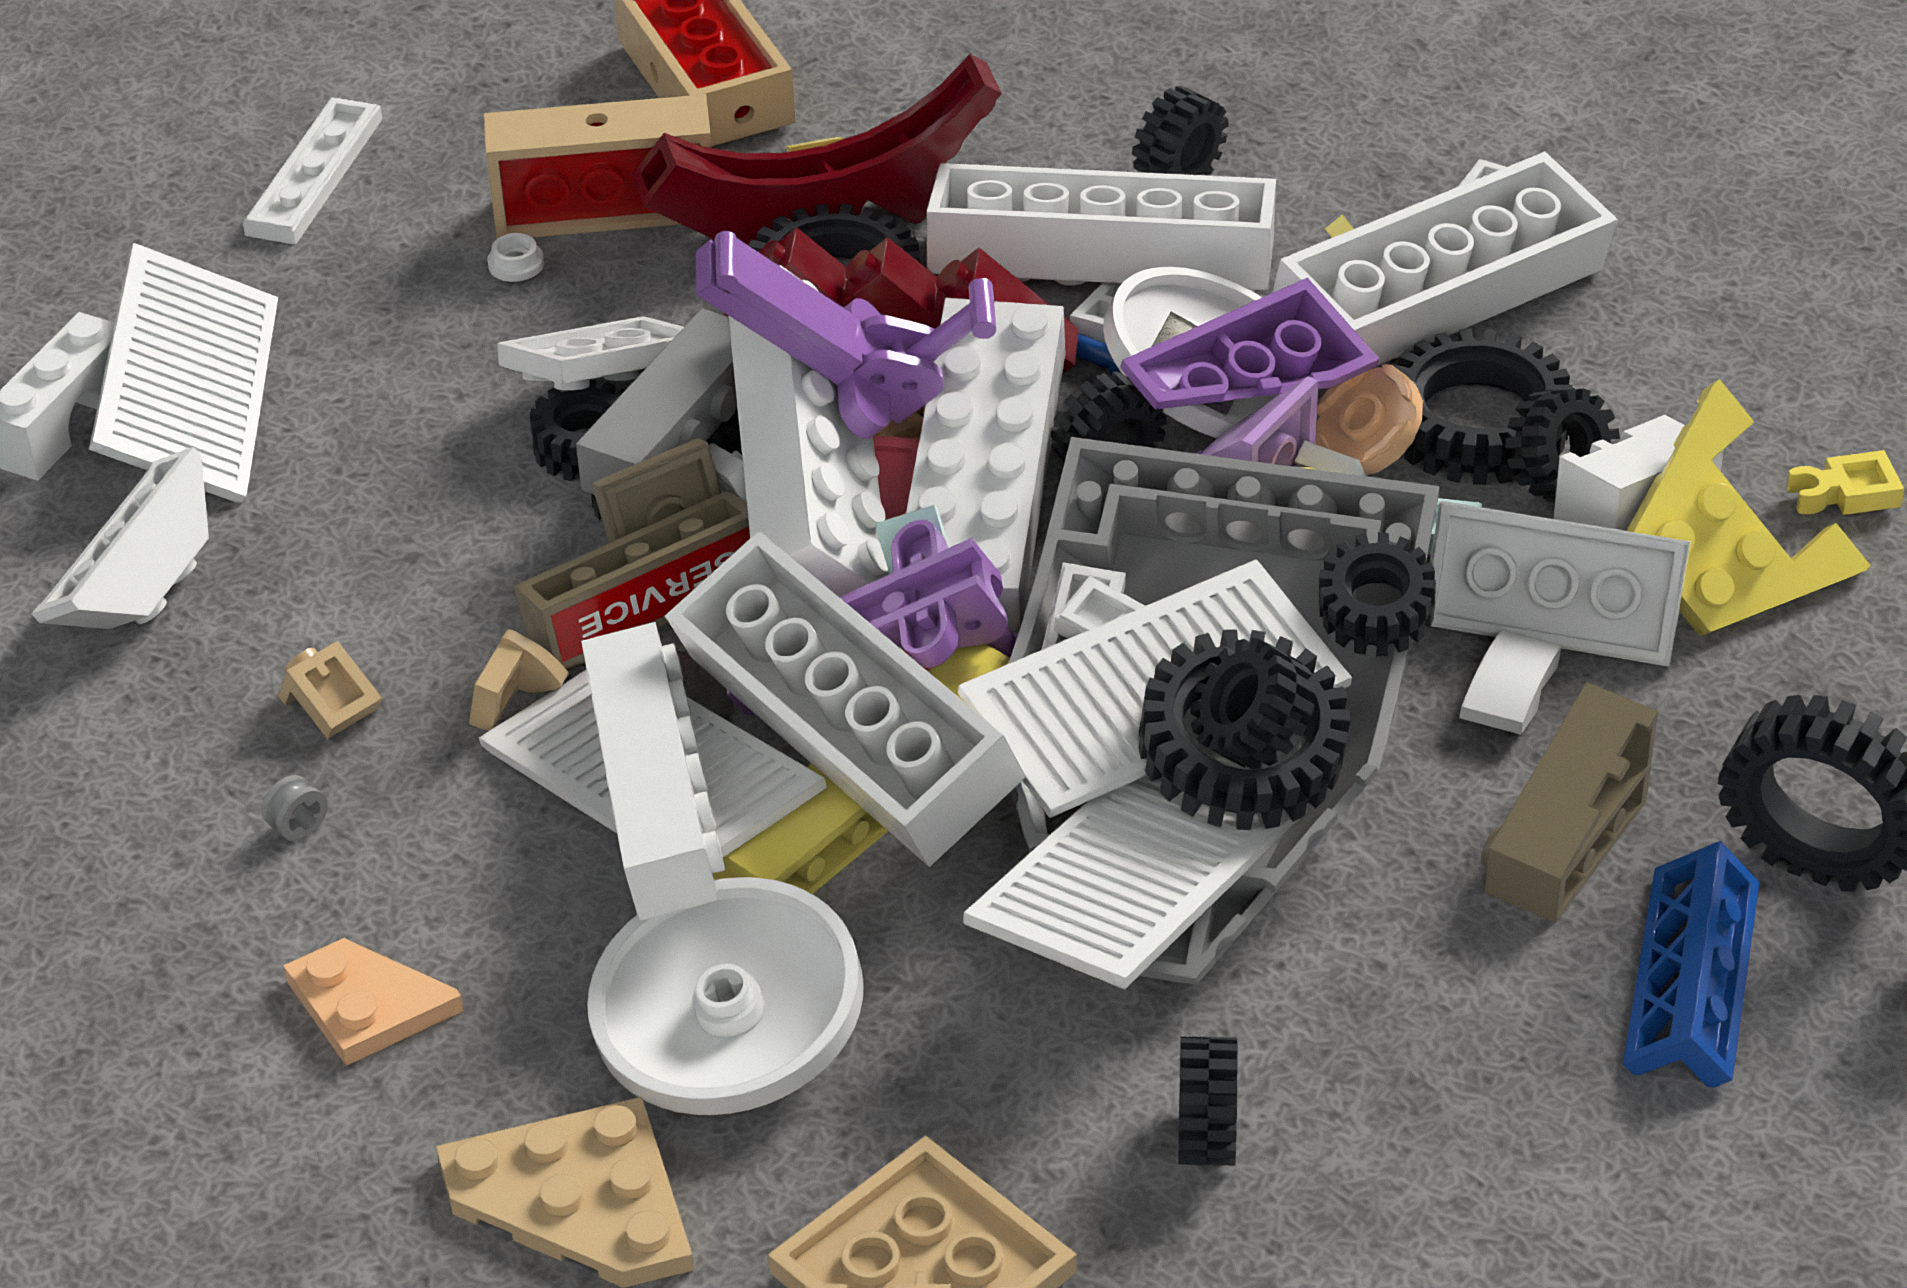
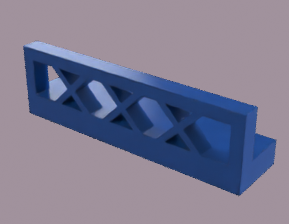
M1721 840L1654 869L1623 1065L1634 1075H1642L1682 1060L1708 1087H1716L1733 1080L1760 882ZM1694 878L1679 897L1674 900L1676 885ZM1687 921V928L1667 949V941ZM1679 969L1678 979L1659 999V990ZM1672 1019L1670 1037L1651 1044L1653 1038Z

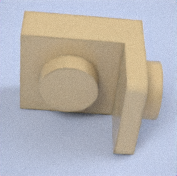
M338 640L319 652L315 648H308L296 655L284 669L286 673L278 693V697L285 706L297 699L327 739L378 710L382 701L380 694Z

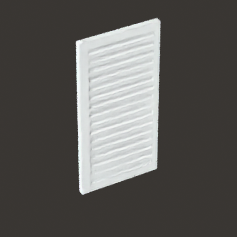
M133 243L126 265L89 450L148 470L155 460L194 446L202 457L204 490L236 503L244 502L247 495L278 297Z
M1255 559L960 684L958 695L968 706L1004 735L1026 775L1022 781L1048 817L1051 818L1147 776L1145 772L1147 759H1140L1138 749L1140 740L1138 733L1145 689L1149 678H1154L1157 664L1162 658L1171 662L1172 650L1183 642L1193 652L1195 637L1208 632L1215 646L1220 647L1222 630L1237 629L1238 640L1245 639L1247 641L1250 640L1251 630L1266 632L1264 642L1274 647L1280 636L1292 640L1291 657L1295 659L1306 648L1317 655L1314 673L1328 665L1336 675L1333 689L1350 686L1352 677L1263 568L1262 564ZM1190 707L1183 718L1186 732L1199 750L1206 749L1207 747L1201 745L1197 740L1199 735L1192 732L1190 723L1198 718L1190 714Z
M587 669L564 683L561 688L553 690L479 737L481 746L488 752L617 833ZM687 697L691 711L690 717L700 752L698 754L708 788L707 794L717 829L715 831L723 858L827 788L825 778Z
M1147 775L1086 802L964 912L963 924L1126 989L1298 820L1292 822L1283 809L1280 826L1265 829L1261 813H1254L1251 830H1236L1237 813L1225 811L1221 827L1208 824L1210 806L1202 804L1195 816L1192 817L1181 811L1184 792L1169 802L1160 793L1162 778L1151 782Z

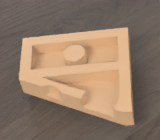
M345 938L283 965L287 983L346 1066L464 1011L461 994L456 988Z

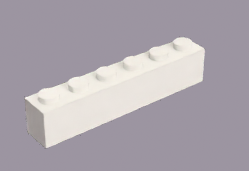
M656 622L581 641L623 867L639 921L718 901L713 873L724 871L725 865L715 831L717 829L707 794L708 788L698 754L700 752L690 717L691 711L674 643L662 646Z

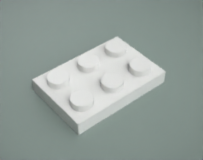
M642 316L499 342V366L522 372L524 380L554 381V388L559 390L584 389L590 386L589 379L604 376V379L612 381L631 380L639 376V369L647 368L684 327Z

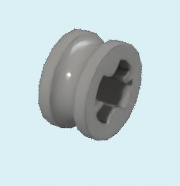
M287 776L275 783L265 796L261 808L262 818L269 826L277 829L285 839L295 842L321 825L327 813V797L317 788H313L302 776Z

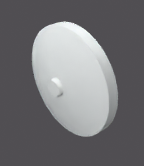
M1182 267L1146 269L1127 278L1115 293L1103 321L1105 342L1113 361L1126 377V374L1120 368L1123 359L1262 297L1235 282L1200 270ZM1327 388L1318 389L1317 405L1320 398L1327 391ZM1280 394L1164 408L1163 412L1194 430L1218 438L1224 431Z
M752 877L724 878L715 880L718 901L639 921L638 915L632 918L615 935L604 950L592 975L588 993V1019L591 1031L603 1062L617 1081L632 1094L642 1097L644 1101L663 1109L693 1115H720L747 1111L772 1103L798 1090L821 1073L840 1053L855 1028L863 1000V976L854 941L846 925L826 903L813 894L791 884L771 879Z

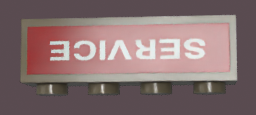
M727 490L515 585L514 589L526 637L550 652L565 669H572L585 664L581 642L583 640L656 622L657 627L668 623L665 615L750 539L747 503L732 491Z

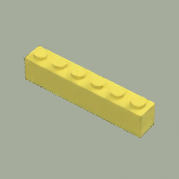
M987 644L956 648L947 661L933 667L928 672L959 697L958 689L960 684L1007 665L1010 657ZM810 763L807 768L824 777L827 788L723 858L725 870L713 873L714 880L736 877L771 879L791 884L813 894L886 834L888 830Z

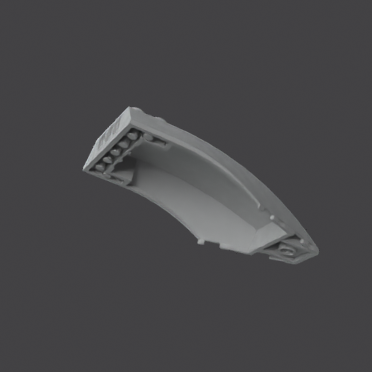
M1071 437L1037 573L1008 664L1042 650L1063 562L1125 573L1123 594L1147 606L1257 559L1352 677L1351 685L1344 688L1347 696L1345 709H1350L1351 716L1348 731L1349 737L1342 768L1333 790L1327 788L1325 800L1316 809L1308 803L1305 816L1300 818L1266 853L1251 865L1229 889L1139 976L1197 985L1378 773L1388 740L1409 649L1398 653L1393 643L1388 645V656L1376 657V646L1367 645L1365 655L1354 653V640L1352 639L1344 648L1335 642V631L1329 635L1323 627V617H1320L1319 614L1320 569L1324 570V559L1329 553L1337 557L1338 544L1346 540L1352 548H1355L1356 535L1367 533L1369 543H1378V532L1389 533V544L1396 545L1400 536L1410 540V553L1417 547H1420L1426 553L1427 560L1440 486ZM1370 583L1355 589L1352 595L1362 603L1381 606L1397 601L1401 598L1402 593L1397 588L1387 584ZM1304 735L1301 737V746L1304 743ZM1023 781L1010 791L1029 854L1085 804L1083 803L1049 818Z

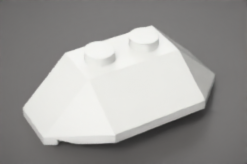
M194 446L153 462L143 478L61 580L33 611L32 615L39 623L111 629L132 621H136L137 624H144L163 610L167 603L164 598L165 594L172 585L180 582L193 571L197 564L193 558L209 539L202 457Z

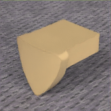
M507 629L474 685L469 724L490 731L497 725L517 690L539 693L559 689L567 678L568 671L545 648L520 633Z

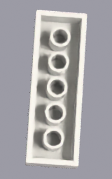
M1543 152L1280 259L1273 292L1308 277L1379 357L1378 365L1399 357L1405 350L1413 351L1414 344L1423 339L1430 344L1434 342L1436 334L1447 332L1448 335H1451L1461 329H1465L1601 271L1618 219L1552 157Z
M940 163L927 209V269L932 274H940L951 261H962L979 247L1021 282L1029 279H1049L1069 286L1080 285L1086 281L1117 283V287H1120L1127 278L1146 269L1182 267L1223 277L1252 292L1255 290H1268L1274 241L1276 179Z
M801 280L807 285L817 290V288L811 282L807 280ZM729 316L750 538L758 531L762 532L838 597L889 575L875 523L885 520V511L880 499L878 483L880 469L875 457L873 437L862 439L851 432L845 425L838 407L837 384Z
M945 298L941 324L968 305L970 300ZM994 301L996 333L994 336L988 339H979L971 332L934 361L942 369L944 385L942 391L929 401L925 407L906 514L935 505L938 507L949 548L970 538L976 542L1002 577L1003 590L998 600L1007 614V627L1011 632H1019L1025 612L1052 442L1051 428H1054V418L1056 416L1065 359L1064 306Z
M760 531L665 615L693 660L929 867L1026 777L1006 738L1000 731Z

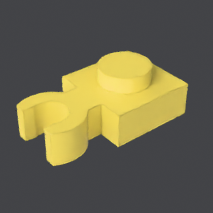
M1884 450L1826 458L1824 470L1811 466L1792 468L1788 473L1786 487L1788 493L1799 492L1796 506L1799 514L1819 513L1827 505L1838 504L1843 515L1898 508L1902 506L1904 487Z

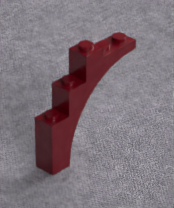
M969 54L938 87L909 109L855 136L825 146L785 153H738L702 147L663 133L632 173L644 207L714 240L718 233L730 231L736 235L737 239L749 245L751 240L757 241V232L765 226L773 230L772 220L782 215L793 221V211L805 208L809 217L817 216L816 205L828 204L829 214H839L840 204H853V215L859 216L865 203L870 201L912 223L918 224L927 216V209L940 163H946L959 152L963 141L982 118L988 116L993 110L996 100L1002 92L987 62Z
M797 227L779 242L776 240L769 241L759 251L760 254L778 266H783L800 280L811 282L821 294L843 308L854 299L861 298L874 306L880 315L924 324L934 329L941 325L945 298L969 300V284L979 278H985L992 282L994 301L1049 305L979 247L962 261H951L944 267L938 277L888 237L870 252L867 250L860 251L853 257L847 267ZM1065 317V359L1062 375L1075 366L1079 329Z

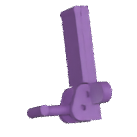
M730 231L718 233L715 237V242L710 239L696 251V295L837 384L840 415L849 430L862 439L873 437L890 423V419L900 424L942 391L944 385L943 372L934 363L941 354L971 332L979 339H988L996 333L993 285L990 280L985 278L973 280L969 284L970 303L934 329L924 324L880 315L874 306L861 298L854 299L843 308L737 239L736 235Z
M928 520L910 522L895 535L891 546L893 573L839 597L900 649H904L923 668H932L944 663L952 656L956 648L989 644L997 651L1011 657L1018 633L1013 634L1007 627V614L998 600L1002 594L1003 584L1002 577L997 568L972 538L948 548L945 538ZM727 689L729 698L738 707L742 706L744 714H755Z

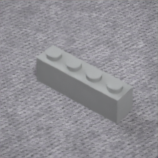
M701 308L576 443L581 490L594 494L592 482L699 438L706 441L722 422H727L733 416L737 407L728 316Z

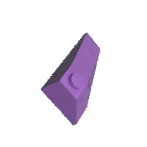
M1307 277L1122 360L1120 368L1156 410L1282 394L1307 376L1318 380V389L1331 388L1377 367L1380 359Z

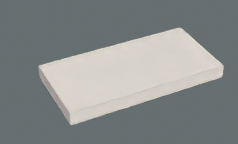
M1440 501L1430 562H1432L1435 570L1436 580L1435 610L1431 626L1496 637L1501 630L1559 644L1562 645V649L1669 667L1691 541Z

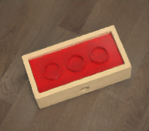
M614 0L618 41L658 98L706 94L712 146L795 123L792 68L741 0Z
M706 94L484 113L486 158L496 238L498 239L503 235L511 233L542 237L680 224L643 206L632 173L663 133L702 147L712 148Z

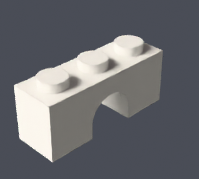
M78 312L0 390V469L38 481L72 446L69 435V419L75 403L97 409L114 322Z

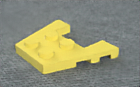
M1720 379L1702 390L1697 400L1699 404L1689 423L1682 427L1673 444L1675 449L1662 473L1655 477L1627 529L1630 532L1691 541L1679 612L1695 632L1701 636L1866 571L1871 566L1837 523L1824 528L1798 553L1790 558L1713 463V458L1754 423L1753 419Z

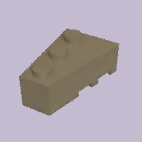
M1589 682L1585 683L1501 828H1495L1485 842L1481 854V863L1487 866L1485 893L1554 923L1559 920L1647 802L1658 710Z

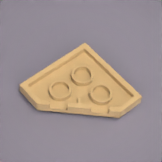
M642 1097L436 1146L452 1214L476 1225L482 1220L512 1233L514 1241L560 1261L568 1257L598 1270L600 1278L623 1288L694 1271L692 1252Z
M924 1136L768 1254L769 1273L787 1288H1058L1077 1273V1254L930 1138Z

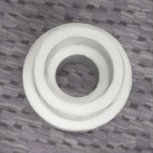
M522 233L506 234L496 239L492 244V251L487 259L490 273L500 280L509 282L530 279L540 273L544 267L542 250L531 236Z

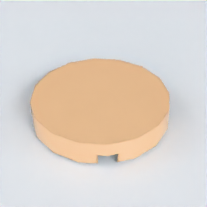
M1381 364L1383 368L1370 369L1329 388L1320 398L1317 405V415L1319 417L1316 422L1315 444L1358 459L1367 475L1378 473L1397 461L1414 441L1422 422L1423 400L1416 384L1393 365Z

